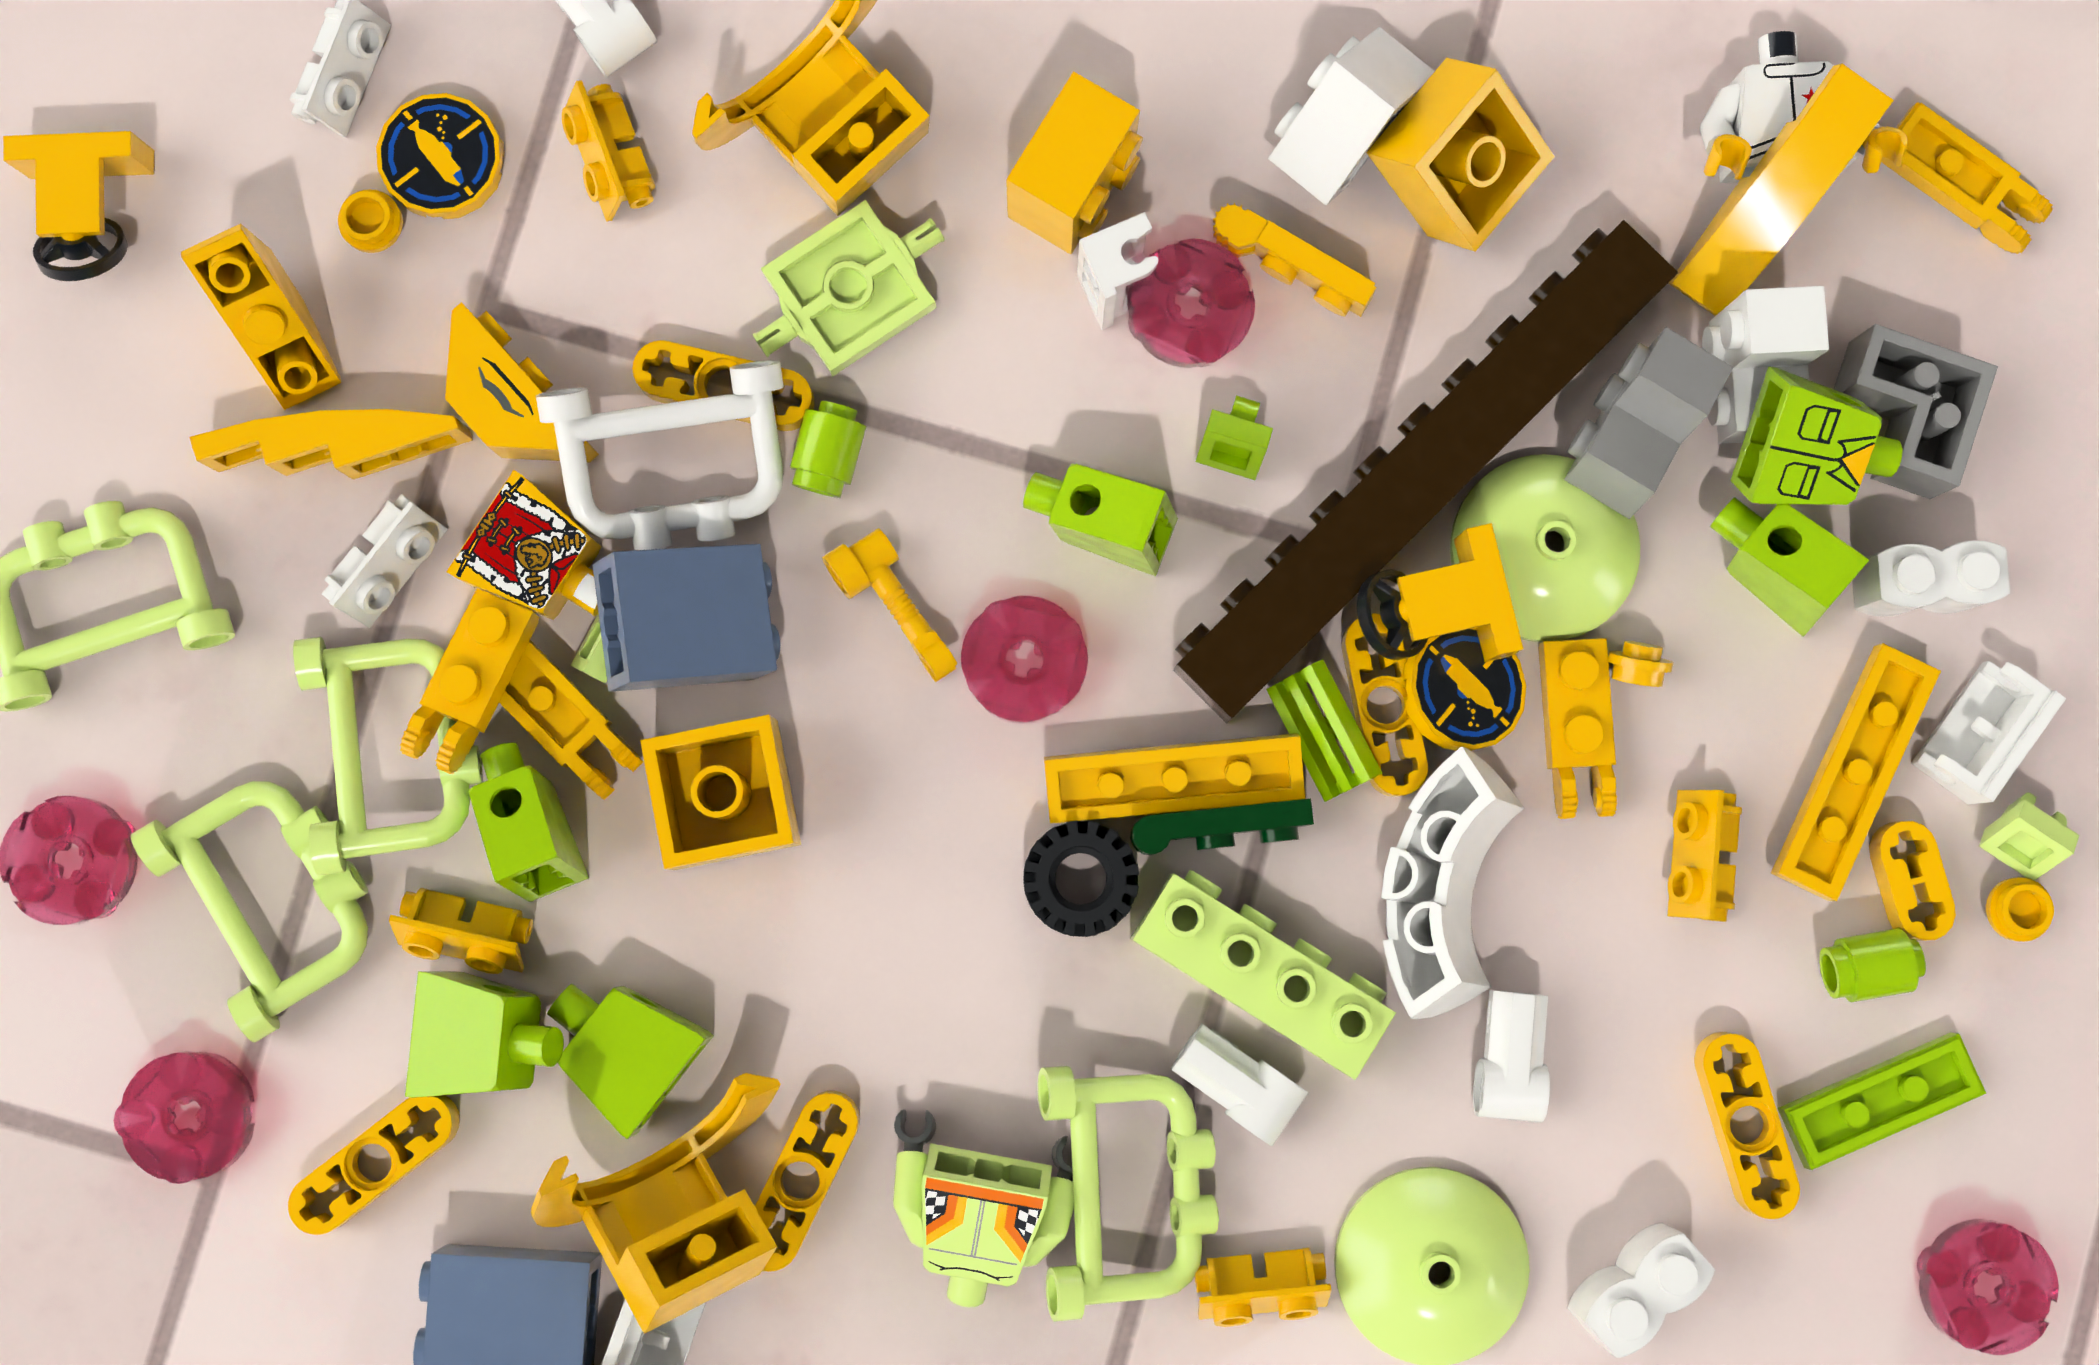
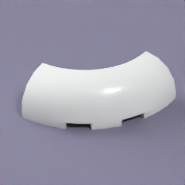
M1463 746L1436 769L1408 807V809L1412 810V813L1405 824L1397 847L1390 848L1384 872L1381 898L1386 899L1388 940H1383L1384 950L1397 993L1411 1019L1431 1018L1448 1012L1491 988L1478 960L1473 942L1471 926L1473 890L1482 861L1491 844L1501 830L1524 807L1500 776L1481 757Z

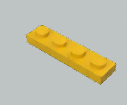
M1884 643L1873 647L1771 874L1827 901L1838 900L1941 670Z
M1297 733L1044 757L1050 824L1305 799L1301 738Z

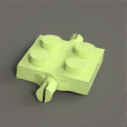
M864 200L761 268L763 275L779 297L783 316L756 334H752L766 357H769L770 354L798 336L802 342L815 350L833 377L936 309L935 300L918 277L914 259L940 242L945 241L938 227L936 228L935 222L929 218L925 223L899 238L896 233L880 222L867 201Z

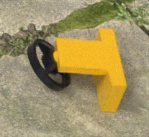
M131 131L3 136V161L29 179H35L36 235L40 237L34 244L33 256L40 271L47 277L55 280L80 281L99 276L115 267L125 256L128 244L120 225L111 219L105 218L104 176L155 174L154 150ZM106 231L117 237V241L111 251L99 242L97 235H105ZM90 256L98 259L89 264L76 267H58L49 264V262L63 257L69 260H82Z
M1492 523L1467 528L1454 539L1459 564L1406 575L1392 569L1383 570L1369 576L1362 583L1357 597L1358 621L1366 640L1376 652L1387 659L1402 660L1417 655L1425 647L1428 638L1472 628L1477 630L1484 662L1510 657L1524 649ZM1380 579H1387L1396 583L1399 587L1400 592L1390 587L1386 583L1382 582ZM1372 591L1381 602L1380 616L1383 624L1388 629L1386 642L1377 631L1372 618ZM1409 630L1413 642L1406 651L1397 650Z

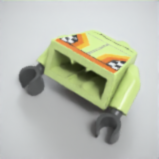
M903 1109L898 1113L894 1122L897 1136L904 1141V1150L897 1153L894 1209L910 1242L923 1248L924 1268L931 1273L950 1276L947 1288L949 1300L963 1307H977L985 1301L988 1283L1007 1287L1016 1284L1022 1267L1037 1265L1064 1240L1074 1211L1072 1167L1066 1164L1062 1156L1068 1136L1060 1138L1052 1148V1160L1058 1169L1056 1177H1051L1052 1165L930 1143L927 1155L923 1153V1145L929 1142L935 1135V1118L926 1110L925 1131L920 1136L912 1138L905 1132L904 1126L907 1113Z

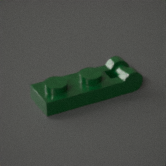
M1311 798L1149 815L1142 817L1133 825L1130 831V841L1137 852L1143 855H1154L1162 852L1171 840L1196 838L1197 850L1235 846L1234 834L1257 831L1260 834V843L1298 840V827L1314 824Z

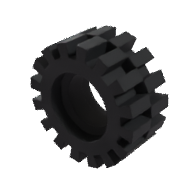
M1076 820L1053 827L1036 841L1025 862L1023 885L1031 909L1045 925L1064 935L1089 937L1112 929L1127 916L1138 894L1139 869L1132 849L1117 832L1097 822ZM1077 853L1091 855L1102 864L1105 870V888L1102 894L1091 903L1081 905L1071 903L1063 898L1057 889L1055 882L1057 868L1070 855Z

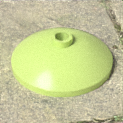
M1547 454L1530 455L1498 466L1485 475L1470 490L1461 503L1453 523L1450 540L1452 565L1459 564L1454 539L1467 528L1492 523L1522 640L1533 642L1562 641L1581 636L1597 628L1616 613L1624 603L1638 573L1641 546L1634 515L1628 519L1565 481L1564 478L1575 460L1569 457ZM1548 531H1556L1562 535L1565 542L1562 552L1551 551L1546 546L1545 535Z
M1419 1167L1407 1169L1390 1175L1374 1184L1355 1202L1348 1212L1340 1229L1335 1248L1334 1269L1336 1285L1343 1306L1352 1322L1380 1350L1397 1359L1417 1365L1456 1364L1469 1360L1492 1347L1504 1336L1516 1320L1523 1306L1529 1284L1528 1248L1523 1231L1511 1209L1493 1190L1469 1175L1447 1168ZM1437 1262H1446L1450 1267L1449 1278L1441 1284L1431 1283L1429 1280L1431 1266Z

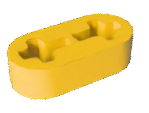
M1914 821L1890 822L1879 827L1872 835L1869 853L1886 915L1892 928H1900L1907 934L1909 939L1921 941L1936 940L1946 935L1952 928L1956 917L1955 904L1933 834L1924 825ZM1899 836L1902 841H1913L1916 847V852L1907 856L1908 867L1904 859H1893L1890 854V848L1899 844ZM1917 898L1920 902H1931L1933 905L1934 914L1925 917L1926 928L1922 922L1911 921L1908 915V910L1917 906Z

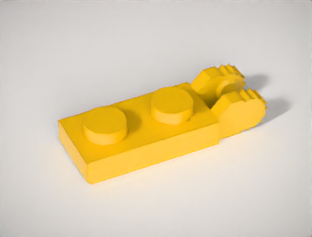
M1916 102L1896 127L1903 131L1908 138L1902 167H1895L1894 163L1887 158H1882L1881 162L1974 229L1980 228L1983 236L1990 242L1997 244L1999 248L2009 251L2011 254L2022 253L2032 240L2029 238L2031 235L2022 228L2023 226H2019L2016 221L2000 211L1997 206L2003 200L2005 207L2014 213H2018L2021 218L2023 217L2026 221L2040 224L2041 222L2044 223L2052 212L2053 204L2044 195L2039 194V191L2020 179L2021 173L1923 103Z
M1227 203V206H1221L1220 211L1215 212L1216 218H1213V223H1215L1213 231L1215 233L1213 238L1217 239L1216 244L1219 243L1222 249L1226 247L1228 252L1237 258L1256 254L1263 259L1259 265L1262 270L1288 285H1292L1295 278L1317 291L1313 297L1316 302L1337 315L1345 317L1349 310L1360 317L1363 315L1377 288L1375 287V282L1270 220L1264 219L1249 209L1243 210L1242 205L1236 206L1235 203L1233 205Z
M476 589L419 702L422 706L413 713L407 724L408 727L401 738L400 751H402V754L414 759H418L419 756L422 757L428 746H430V742L434 738L443 718L447 717L456 721V723L448 729L443 739V744L439 747L435 766L438 767L437 769L448 774H454L455 771L457 772L462 767V763L465 761L466 755L469 754L479 732H485L539 623L540 617L535 612L481 589Z
M1607 638L1543 641L1539 644L1538 651L1547 769H1552L1556 814H1558L1560 819L1576 817L1578 794L1572 768L1591 767L1593 804L1599 817L1614 816L1617 810L1616 777L1612 766L1616 765Z
M530 640L499 703L562 767H569L592 791L605 800L615 790L611 785L610 779L600 769L595 768L587 761L581 753L598 738L611 751V756L622 767L629 768L634 772L644 761L609 727L612 722Z

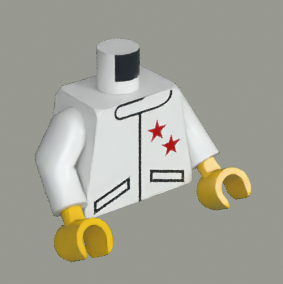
M1778 31L1760 37L1758 39L1760 64L1744 67L1730 85L1719 90L1700 125L1701 137L1708 156L1703 171L1706 176L1714 177L1720 165V183L1739 182L1741 178L1749 177L1785 124L1797 119L1834 66L1829 61L1799 62L1797 35L1794 32ZM1877 123L1858 149V153L1864 155L1862 162L1863 170L1866 173L1878 172L1882 158L1891 160L1897 168L1902 167L1908 144L1907 135L1897 128L1881 127ZM1857 152L1846 165V167L1843 169V171L1858 158Z

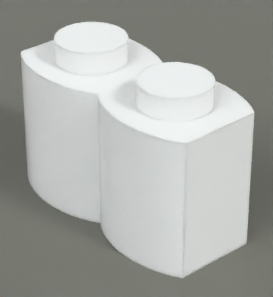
M1966 541L1942 550L1922 544L1897 545L1867 557L1869 559L1868 563L1852 580L1855 610L1867 615L1880 617L1895 616L1918 608L1935 613H1957L1997 601L2010 594L2006 548L1987 541Z
M1664 1223L1654 1224L1638 1232L1625 1244L1616 1260L1615 1266L1598 1270L1586 1278L1573 1293L1567 1309L1600 1346L1616 1358L1625 1357L1640 1350L1653 1339L1667 1313L1676 1312L1693 1303L1708 1287L1715 1269L1684 1233Z

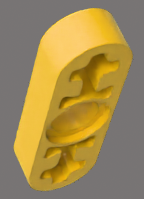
M658 340L646 344L638 351L633 361L632 370L636 383L649 398L661 403H672L709 397L707 394V383L714 373L720 370H730L729 368L735 365L755 361L670 341ZM664 357H670V363L675 370L693 375V363H701L694 376L695 394L693 396L686 395L690 386L686 380L667 377L663 387L657 386L655 378L648 372L650 365L660 366ZM781 368L784 387L785 385L792 386L795 397L802 401L799 407L789 406L785 415H778L774 404L777 430L792 431L801 427L805 409L814 410L815 401L812 390L802 375L793 370ZM784 387L779 390L772 391V394H781L784 390ZM748 417V418H741V419H734V420H738V421L750 423V417Z
M1372 613L1377 631L1381 637L1386 636L1387 638L1388 629L1383 624L1380 614ZM1357 618L1347 627L1341 642L1356 723L1380 769L1381 764L1390 761L1388 741L1375 746L1372 734L1388 735L1406 727L1409 739H1398L1395 742L1400 759H1411L1413 764V771L1404 774V785L1402 786L1396 785V780L1393 776H1383L1382 774L1369 780V782L1383 795L1390 797L1404 796L1416 791L1424 783L1428 773V762L1423 737L1409 717L1404 698L1408 697L1406 691L1407 680L1403 681L1404 665L1407 659L1391 660L1378 653L1381 670L1393 665L1396 677L1379 676L1363 684L1360 672L1369 673L1373 670L1369 652L1364 650L1357 651L1355 642L1364 636ZM1403 640L1397 650L1405 651ZM1381 687L1389 688L1399 696L1402 710L1399 717L1393 723H1379L1369 715L1367 699L1374 689Z
M1727 1032L1713 1033L1704 1038L1698 1045L1694 1064L1734 1197L1743 1209L1765 1219L1782 1218L1789 1214L1797 1205L1800 1196V1185L1759 1051L1744 1036ZM1725 1045L1726 1049L1730 1052L1740 1053L1742 1062L1733 1066V1074L1737 1086L1743 1088L1752 1086V1095L1736 1094L1722 1101V1092H1734L1729 1075L1714 1070L1713 1062L1722 1058V1046ZM1745 1106L1754 1107L1760 1113L1763 1120L1761 1134L1750 1143H1740L1737 1141L1730 1128L1733 1114ZM1771 1149L1772 1157H1759L1765 1175L1778 1179L1780 1187L1771 1191L1772 1202L1767 1203L1765 1199L1752 1195V1188L1761 1184L1760 1174L1755 1163L1749 1161L1741 1163V1155L1757 1156Z
M838 1091L821 1092L806 1103L760 1194L755 1208L767 1229L773 1224L780 1210L779 1208L767 1206L771 1196L785 1209L806 1214L802 1223L793 1215L789 1217L781 1234V1238L789 1243L788 1250L777 1248L762 1271L770 1272L783 1269L795 1258L857 1134L860 1125L859 1110L854 1101L844 1093ZM832 1104H835L842 1109L839 1119L847 1124V1129L845 1133L834 1131L828 1137L822 1151L835 1154L832 1163L828 1164L820 1154L808 1149H798L796 1144L800 1137L809 1145L813 1143L820 1129V1123L812 1118L815 1109L825 1112ZM794 1162H806L812 1165L819 1175L818 1190L808 1198H795L784 1188L783 1173L786 1167Z
M446 1095L410 1097L302 1179L293 1188L288 1200V1212L292 1222L301 1231L312 1235L325 1234L344 1225L452 1141L460 1123V1116L455 1103ZM417 1107L423 1112L436 1109L441 1117L434 1124L435 1130L438 1133L437 1137L435 1138L433 1134L428 1132L415 1137L404 1146L396 1136L405 1133L419 1121V1116L415 1111ZM391 1125L396 1136L388 1132V1128ZM368 1144H377L384 1147L391 1157V1169L388 1175L381 1181L369 1180L359 1170V1154ZM406 1149L414 1154L413 1158H411L410 1160L408 1158ZM338 1166L341 1168L342 1175L336 1172ZM345 1180L352 1189L344 1192L331 1202L329 1209L333 1217L331 1218L326 1212L314 1216L309 1209V1206L316 1200L311 1190L314 1189L316 1192L321 1193L334 1188ZM355 1191L361 1194V1198L358 1200Z

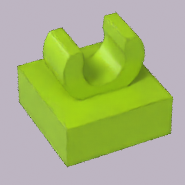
M1236 395L1230 414L1212 409L1195 462L1256 480L1273 431L1271 427L1255 423L1260 402Z

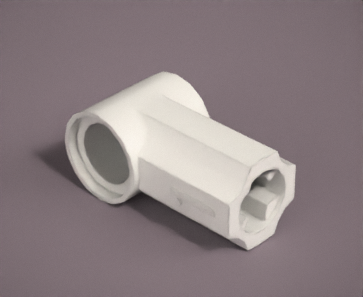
M555 0L574 24L575 28L573 30L577 38L605 77L610 76L657 43L652 30L631 0Z
M1489 990L1484 1058L1478 1060L1473 1084V1107L1476 1116L1538 1123L1544 1121L1550 1096L1549 1071L1547 1065L1543 1064L1548 996Z
M1202 1023L1189 1038L1171 1067L1172 1071L1226 1108L1224 1112L1226 1115L1270 1146L1274 1145L1309 1093L1262 1059L1257 1063L1240 1051L1235 1044L1215 1030H1210Z

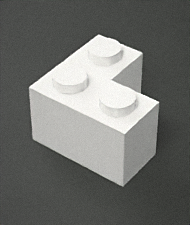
M1380 27L1361 41L1354 36L1351 37L1336 56L1330 53L1314 71L1307 83L1314 92L1304 107L1297 102L1282 118L1274 131L1281 140L1268 159L1327 206L1349 186L1369 158L1366 152L1435 71Z
M1824 286L1747 289L1709 321V326L1703 332L1702 349L1733 367L1708 414L1711 426H1717L1718 444L1743 443L1768 366L1782 369L1809 380L1808 364L1829 350Z

